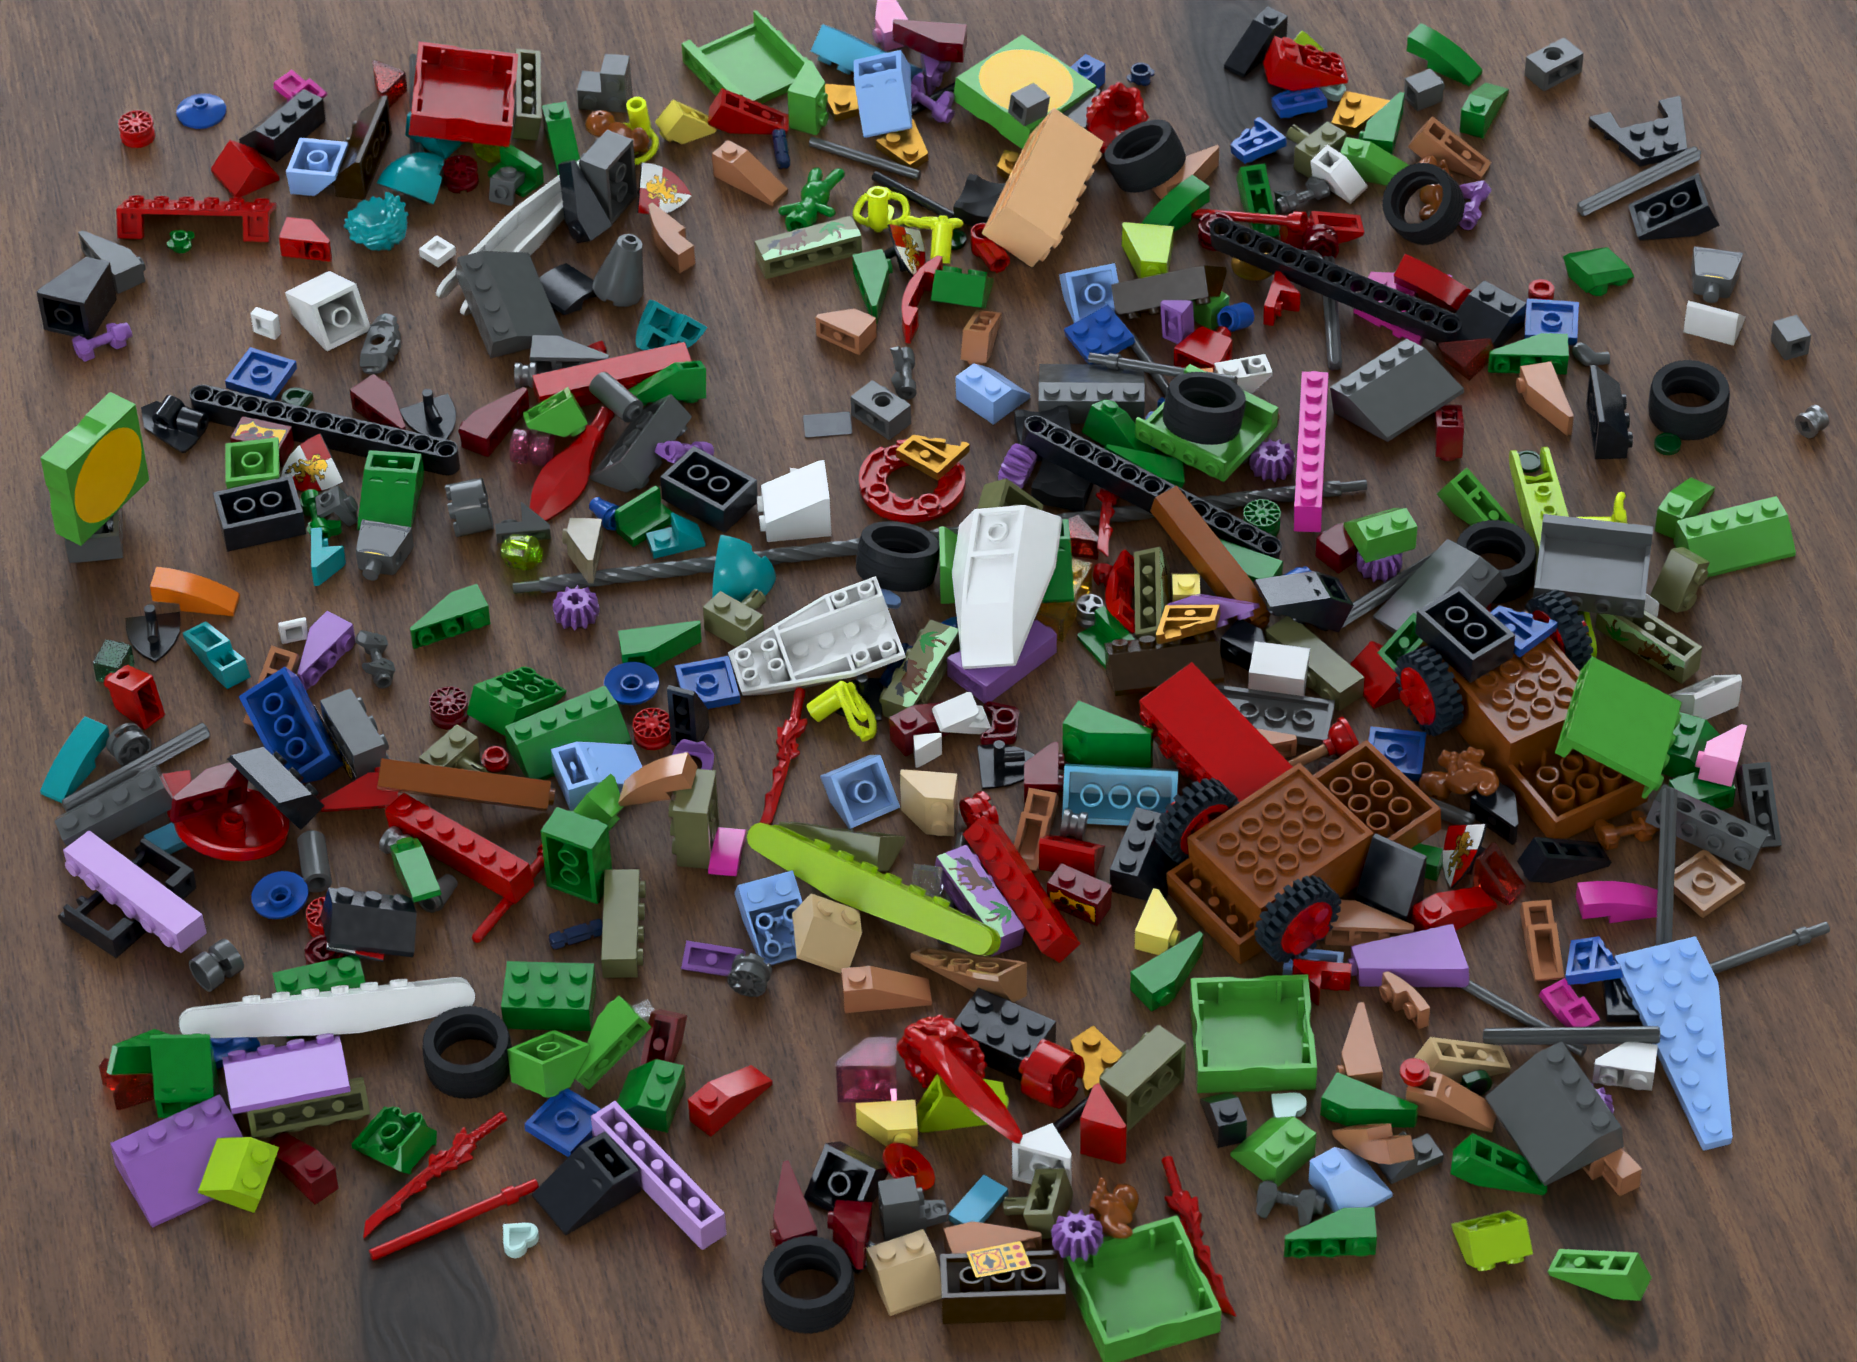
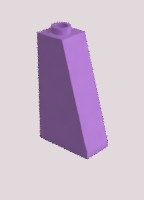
M1035 620L1016 666L964 669L962 667L961 651L947 657L948 677L968 692H971L972 695L984 704L988 701H993L1057 653V634L1051 627Z
M1453 924L1351 946L1352 958L1347 959V962L1352 964L1351 976L1356 975L1359 986H1382V974L1386 971L1397 975L1412 987H1466L1469 985V967Z

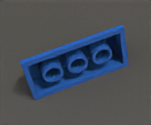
M285 666L239 696L264 747L271 754L277 751L288 762L285 765L288 770L291 767L296 769L304 777L301 783L321 780L344 765L301 680Z

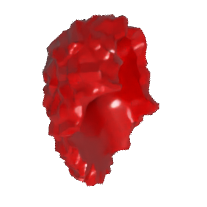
M1117 82L1109 86L1106 91H1102L1099 96L1092 98L1091 106L1087 107V130L1104 141L1099 150L1104 154L1115 137L1134 125L1146 122L1149 118L1144 109V101L1141 98L1140 90L1136 87L1126 88L1123 83Z
M939 1014L935 1017L919 1019L916 1023L910 1024L905 1028L906 1030L910 1026H915L928 1036L939 1035L950 1050L982 1079L985 1078L984 1069L987 1064L984 1062L985 1056L979 1048V1043L974 1041L961 1027L956 1026L953 1018H944L943 1015ZM901 1038L896 1045L898 1054L905 1061V1067L910 1071L911 1076L917 1078L922 1087L927 1089L937 1073L920 1060V1052L904 1043Z

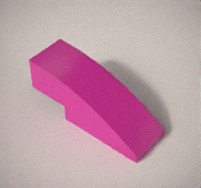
M1617 881L1577 883L1576 900L1582 919L1608 916L1609 923L1657 917V889Z

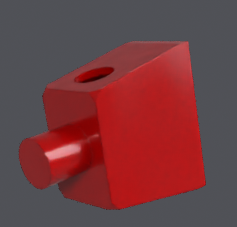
M1204 326L1197 328L1174 347V366L1186 368L1191 364L1199 369L1213 368L1214 372V363L1229 361L1232 358L1233 341L1230 338V330L1224 326L1218 327L1216 331Z
M126 665L117 672L109 673L105 677L104 686L109 689L114 707L141 729L146 730L165 716L152 675Z

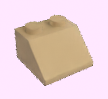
M901 769V811L925 834L954 836L958 814L957 774Z
M811 893L792 913L796 956L798 959L841 973V968H850L862 934L860 911Z
M924 1229L867 1248V1270L890 1316L941 1299V1271L935 1251Z

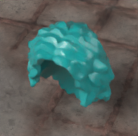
M385 192L384 200L380 197L372 196L368 201L358 202L357 207L348 212V218H345L344 221L346 223L344 228L350 233L349 239L357 244H364L370 250H392L394 245H398L405 238L407 216L409 215L408 212H405V202H400L399 195L394 196L389 192Z

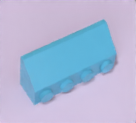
M822 24L811 49V52L819 55L817 60L828 65L834 62L838 64V70L849 75L851 72H854V60L888 53L844 31ZM910 64L912 82L913 77L922 73L923 69Z
M1065 764L1062 818L1064 810L1071 809L1073 813L1077 814L1087 812V824L1128 826L1136 807L1158 813H1166L1165 807L1168 803L1171 804L1175 801L1173 798L1178 793L1179 769Z

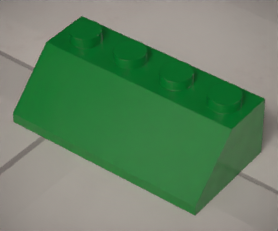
M606 686L504 726L507 749L526 778L539 780L555 776L551 749L574 742L632 744L619 706Z

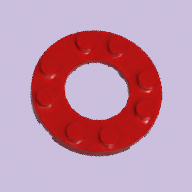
M907 439L897 440L896 445L887 448L881 446L864 460L859 471L860 494L866 505L882 518L908 524L930 521L950 512L957 506L964 495L966 475L964 466L960 462L938 480V486L934 489L933 493L923 494L919 499L914 500L913 497L903 499L896 496V493L889 491V487L886 484L889 475L900 467L909 466V464L896 457V449Z

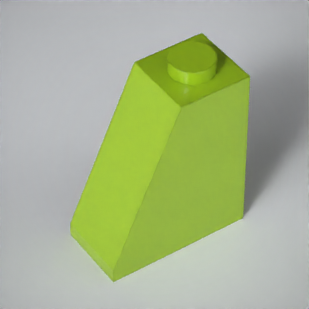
M1123 222L1122 247L1139 279L1168 273L1173 250L1174 226Z
M938 1074L916 1105L918 1130L922 1133L988 1125L950 1091ZM983 1079L1007 1108L1008 1096L1005 1095L1003 1082Z

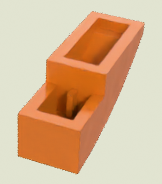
M156 567L150 584L152 601L177 603L180 606V611L234 616L240 598L239 592L223 584L193 573L170 568Z

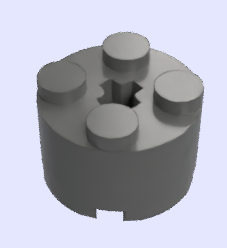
M483 478L445 485L448 501L452 500L451 503H447L450 518L456 519V522H453L456 537L494 529L492 512L488 503L489 498Z

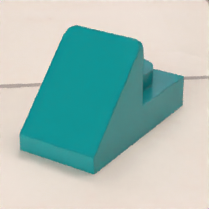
M671 513L672 527L646 533V541L654 559L705 547V541L698 524L675 513Z
M322 527L311 528V570L314 586H320L346 564L344 547L329 546L328 538H323Z

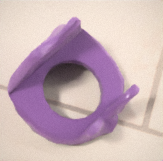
M682 739L676 745L672 755L688 752L690 756H696L701 760V769H713L714 753L704 741L694 742Z

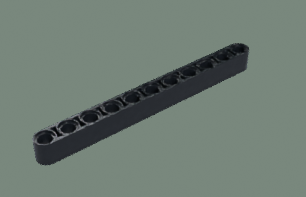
M1217 218L1210 224L1211 245L1219 252L1274 275L1276 271H1280L1290 282L1442 346L1456 347L1462 341V321L1459 316L1229 219Z
M197 385L189 393L192 408L207 413L209 415V422L236 428L243 416L291 426L293 440L300 443L321 433L328 449L366 458L369 450L422 454L424 471L449 476L457 473L460 469L458 446L451 440L209 385Z
M1030 416L1024 422L1021 439L1022 445L1030 448L1035 454L1151 513L1150 510L1155 497L1175 487L1172 483L1041 416ZM1179 488L1219 539L1276 559L1280 558L1282 543L1278 538Z

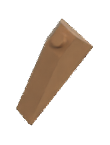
M926 946L911 953L912 960L973 992L981 988L1013 1003L1027 996V962Z

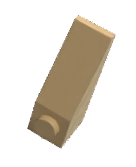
M1430 1037L1414 1057L1425 1061L1429 1065L1431 1072L1443 1074L1457 1083L1462 1082L1463 1075L1473 1071L1484 1070L1489 1076L1509 1072L1511 1069L1500 1045Z

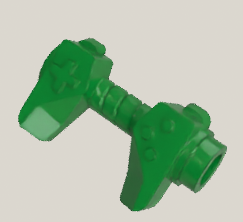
M308 489L301 494L299 499L304 515L311 516L312 519L306 528L307 532L311 535V528L322 527L323 538L329 539L331 536L341 534L340 520H326L317 515L315 498L319 495L318 491Z

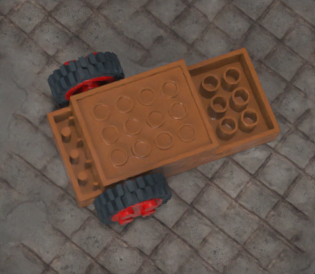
M1555 589L1530 599L1525 605L1526 611L1524 612L1533 614V620L1548 623L1552 619L1558 622V627L1553 634L1523 656L1519 657L1513 653V658L1470 683L1448 664L1440 654H1437L1436 650L1423 646L1398 658L1399 660L1396 661L1397 667L1395 668V673L1398 676L1395 678L1396 683L1401 685V687H1398L1401 701L1405 706L1409 707L1407 709L1408 714L1414 715L1413 721L1416 725L1419 724L1422 731L1426 730L1427 735L1437 736L1456 728L1471 747L1485 751L1482 761L1488 768L1496 770L1499 781L1515 793L1516 801L1546 837L1567 839L1595 826L1596 820L1602 818L1606 821L1648 802L1649 795L1646 799L1642 798L1645 785L1574 749L1565 758L1555 753L1579 672L1592 657L1591 654L1593 653V647L1589 645L1592 643V638L1587 636L1589 629L1583 615L1578 616L1577 612L1579 609L1576 605L1572 606V599L1570 597L1566 598L1565 593H1559V590Z
M1365 740L1314 775L1301 763H1298L1241 802L1218 779L1210 778L1208 780L1205 778L1201 780V783L1196 781L1192 783V789L1184 788L1182 790L1184 795L1180 797L1177 794L1173 798L1175 801L1171 804L1168 803L1165 807L1166 813H1161L1159 817L1162 822L1156 823L1155 828L1158 831L1154 832V837L1158 846L1174 861L1179 863L1178 866L1166 873L1168 894L1240 965L1262 950H1265L1277 962L1281 963L1283 961L1288 963L1290 959L1292 961L1293 959H1298L1299 954L1302 957L1308 954L1307 949L1309 947L1312 950L1316 948L1317 944L1315 942L1319 939L1323 941L1327 933L1332 930L1333 926L1330 923L1337 921L1338 916L1336 914L1341 911L1339 906L1341 900L1339 898L1359 885L1370 844L1375 833L1411 849L1441 829V808L1368 740Z

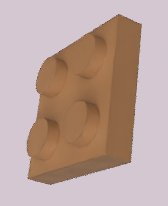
M1704 849L1675 868L1674 894L1702 918L1735 897L1745 888V882Z

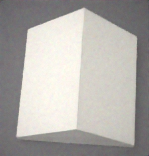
M1688 301L1684 332L1734 346L1745 321V316Z
M1255 641L1249 669L1248 689L1305 696L1310 648Z
M1714 675L1673 692L1669 696L1682 702L1679 712L1707 720L1738 706L1742 678L1741 675Z
M1052 1123L1024 1134L1020 1144L1012 1142L1013 1180L1032 1184L1036 1169L1064 1168L1070 1184L1072 1183V1153Z

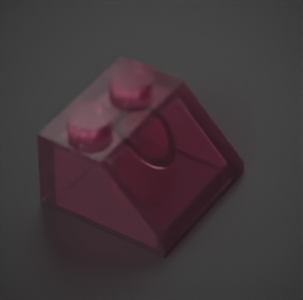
M880 1036L865 1038L836 1061L838 1102L897 1101L896 1037Z

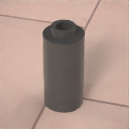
M601 372L593 378L589 386L590 393L624 422L635 421L641 416L643 409L642 401L610 374Z
M309 830L301 834L297 839L302 878L306 881L310 892H322L327 890L332 884L326 839L323 833Z

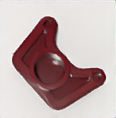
M991 701L984 704V711L992 719L991 729L980 735V744H994L997 740L1003 741L1005 745L1014 744L1017 741L1018 708Z

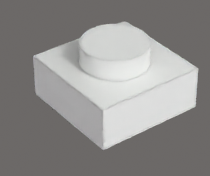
M436 235L419 248V254L423 259L440 267L456 254L454 245Z
M258 307L251 312L253 331L276 340L281 334L278 315Z

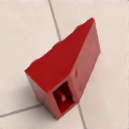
M1274 36L1263 60L1268 83L1290 91L1346 84L1349 81L1343 58L1334 52L1326 53L1319 51L1313 45L1306 44L1304 46L1298 44L1288 37L1279 38Z

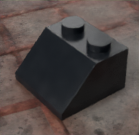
M841 1141L825 1143L804 1194V1199L827 1211H834L836 1200L873 1203L878 1197V1181L886 1180L889 1172L883 1163Z

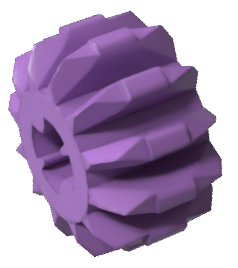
M1269 438L1267 442L1263 441L1251 453L1249 459L1250 469L1253 470L1255 477L1262 476L1263 482L1267 479H1272L1275 483L1277 478L1285 480L1286 476L1292 473L1295 455L1289 444H1282L1281 439L1275 442Z
M1015 443L1008 450L1001 464L998 480L1007 478L1022 489L1034 469L1037 454L1030 450V448Z
M1358 551V571L1362 572L1363 578L1371 577L1373 583L1377 579L1386 582L1387 578L1391 579L1400 572L1402 568V553L1365 563Z
M577 585L575 589H570L566 586L565 592H557V597L553 603V612L557 623H561L564 629L570 626L574 631L577 627L586 629L588 624H595L596 617L599 616L598 598L588 587L580 589Z
M1082 1209L1078 1214H1073L1068 1210L1066 1217L1058 1216L1056 1224L1053 1225L1051 1230L1054 1250L1059 1251L1061 1258L1071 1256L1073 1263L1077 1257L1087 1261L1089 1255L1096 1256L1099 1247H1102L1103 1244L1101 1222L1095 1221L1093 1213L1084 1216Z

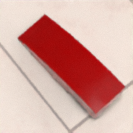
M1311 211L1308 218L1307 228L1316 224H1326L1333 227L1337 232V242L1339 244L1364 235L1360 215ZM1281 226L1279 230L1281 242L1298 249H1303L1302 235L1304 232H1293L1287 226Z
M1404 254L1394 274L1395 284L1418 293L1419 298L1454 313L1457 312L1466 297L1472 292V290L1447 274L1407 254Z

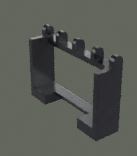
M143 838L140 840V845L134 849L138 856L131 862L139 868L148 862L170 876L165 881L166 888L182 900L197 888L193 869L147 839ZM98 891L88 899L82 895L77 898L76 901L79 907L76 910L68 904L63 907L64 911L58 915L62 923L115 958H118L147 932L136 919L131 922L124 917L107 931L87 918L86 915L105 899Z

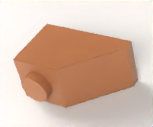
M855 308L818 314L816 316V336L860 355L877 337L876 318Z

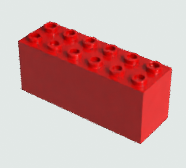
M1192 662L1139 700V716L1142 726L1154 730L1153 740L1159 745L1160 752L1165 758H1171L1176 763V767L1183 777H1189L1193 782L1198 781L1201 783V780L1205 778L1208 780L1210 778L1218 779L1241 802L1293 767Z

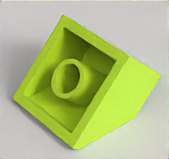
M252 1137L217 1138L197 1193L255 1213L279 1147Z
M1509 1210L1451 1224L1466 1264L1477 1268L1478 1271L1495 1268V1263L1506 1261V1264L1520 1263L1524 1261L1525 1256L1533 1255L1526 1218Z

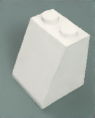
M328 271L285 292L293 316L326 351L369 331L370 323L356 283Z
M824 460L817 461L761 485L762 496H757L758 512H763V515L759 516L760 531H766L767 542L831 536L830 498Z

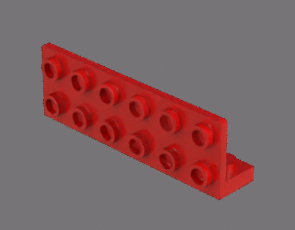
M132 195L116 208L117 238L143 239L144 214L243 216V241L269 242L270 214L276 209V202H270L268 198L254 199V202H244V198L239 197L230 198L229 201H219L218 197H206L204 201H195L194 197L191 196L179 197V200H169V196H155L154 200L144 199L142 195Z

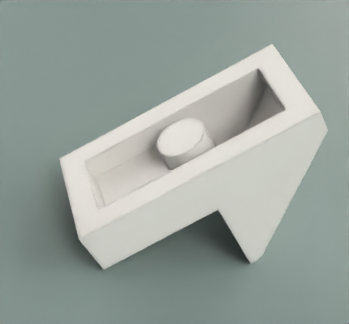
M966 692L932 708L940 732L982 734L991 729L983 706L976 705L971 692Z

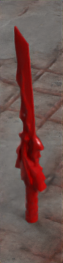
M1101 488L1100 492H1097L1095 495L1102 502L1097 549L1108 557V542L1113 533V529L1109 525L1110 519L1115 513L1112 506L1116 504V499L1119 497Z
M801 687L795 689L789 721L787 719L784 721L783 728L777 727L778 739H776V745L779 752L776 758L779 760V764L773 769L772 776L774 781L771 791L765 795V807L760 823L769 825L772 823L785 783L790 760L800 754V751L797 750L799 744L796 743V739L801 737L808 724V719L800 720L806 692Z
M499 1111L468 1135L465 1127H463L460 1133L456 1134L452 1147L448 1151L441 1150L437 1155L430 1154L428 1167L365 1221L363 1238L365 1239L385 1219L399 1212L401 1204L411 1195L426 1189V1183L433 1177L440 1178L442 1173L456 1170L459 1165L473 1160L474 1157L470 1153L477 1148L476 1143L483 1139L485 1135L491 1133L492 1130L498 1128L499 1125L507 1121L506 1115Z
M1165 1156L1161 1159L1170 1184L1172 1196H1164V1198L1168 1202V1206L1176 1214L1180 1215V1222L1190 1240L1201 1270L1208 1280L1221 1311L1236 1317L1235 1311L1226 1296L1223 1277L1220 1274H1216L1210 1261V1247L1204 1245L1201 1239L1204 1232L1200 1227L1202 1214L1199 1212L1198 1197L1191 1198L1189 1191H1183L1176 1166H1174L1173 1157Z

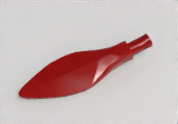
M603 406L600 407L591 425H586L585 430L574 442L554 456L541 469L533 486L529 508L546 522L566 510L584 492L589 481L595 454L604 440L603 434L615 415L610 409Z
M915 1026L908 1027L904 1034L911 1038L903 1036V1042L920 1052V1060L935 1071L950 1091L973 1113L1009 1140L1020 1144L1023 1135L1018 1125L990 1086L950 1050L939 1035L928 1036Z

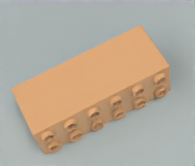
M1053 108L1029 135L982 234L1030 267H1033L1039 260L1043 262L1050 253V248H1056L1061 242L1063 235L1060 233L1067 228L1071 221V218L1068 216L1075 211L1079 204L1076 199L1080 198L1087 187L1084 182H1087L1094 172L1092 165L1094 166L1100 159L1102 153L1099 150L1104 141Z

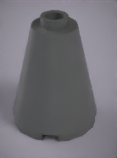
M625 234L618 237L594 277L592 286L594 293L604 302L608 299L614 301L613 305L627 307L637 304L643 295V245L641 240L633 234Z

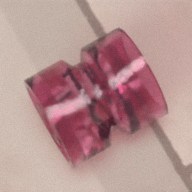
M516 428L513 431L510 442V461L527 464L531 461L533 465L544 467L553 458L554 434L538 431L534 435L531 430Z

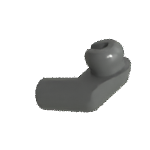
M1576 343L1572 348L1574 357L1584 366L1610 364L1609 352L1596 353L1584 343Z

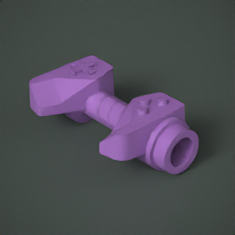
M923 74L915 75L911 82V104L919 102L932 111V117L937 122L944 121L949 123L955 114V111L951 108L955 97L954 93L945 91L937 101H934L926 96Z
M1484 180L1459 186L1464 198L1471 199L1470 202L1464 204L1463 217L1459 223L1465 230H1471L1477 224L1478 219L1482 215L1479 209L1480 203L1485 201L1491 192V188Z
M128 323L107 324V333L89 340L79 335L74 337L72 342L77 356L86 362L95 358L94 349L101 345L110 343V346L115 349L126 346V340L132 337Z
M666 441L665 443H657L655 453L668 462L675 464L693 446L712 456L714 448L712 444L696 441L692 444H681L679 441Z

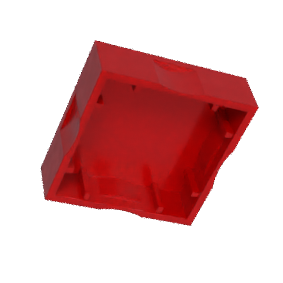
M419 41L409 135L509 147L513 125L518 54L484 49L469 50L452 45Z

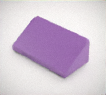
M1189 300L1161 301L1162 336L1169 341L1179 344L1194 332L1193 302Z
M686 940L681 969L727 977L732 970L734 958L741 953L745 956L746 952L743 949Z

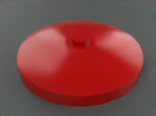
M247 788L246 802L244 804L174 823L180 839L199 853L228 861H250L267 857L282 848L288 837L289 819L261 792Z

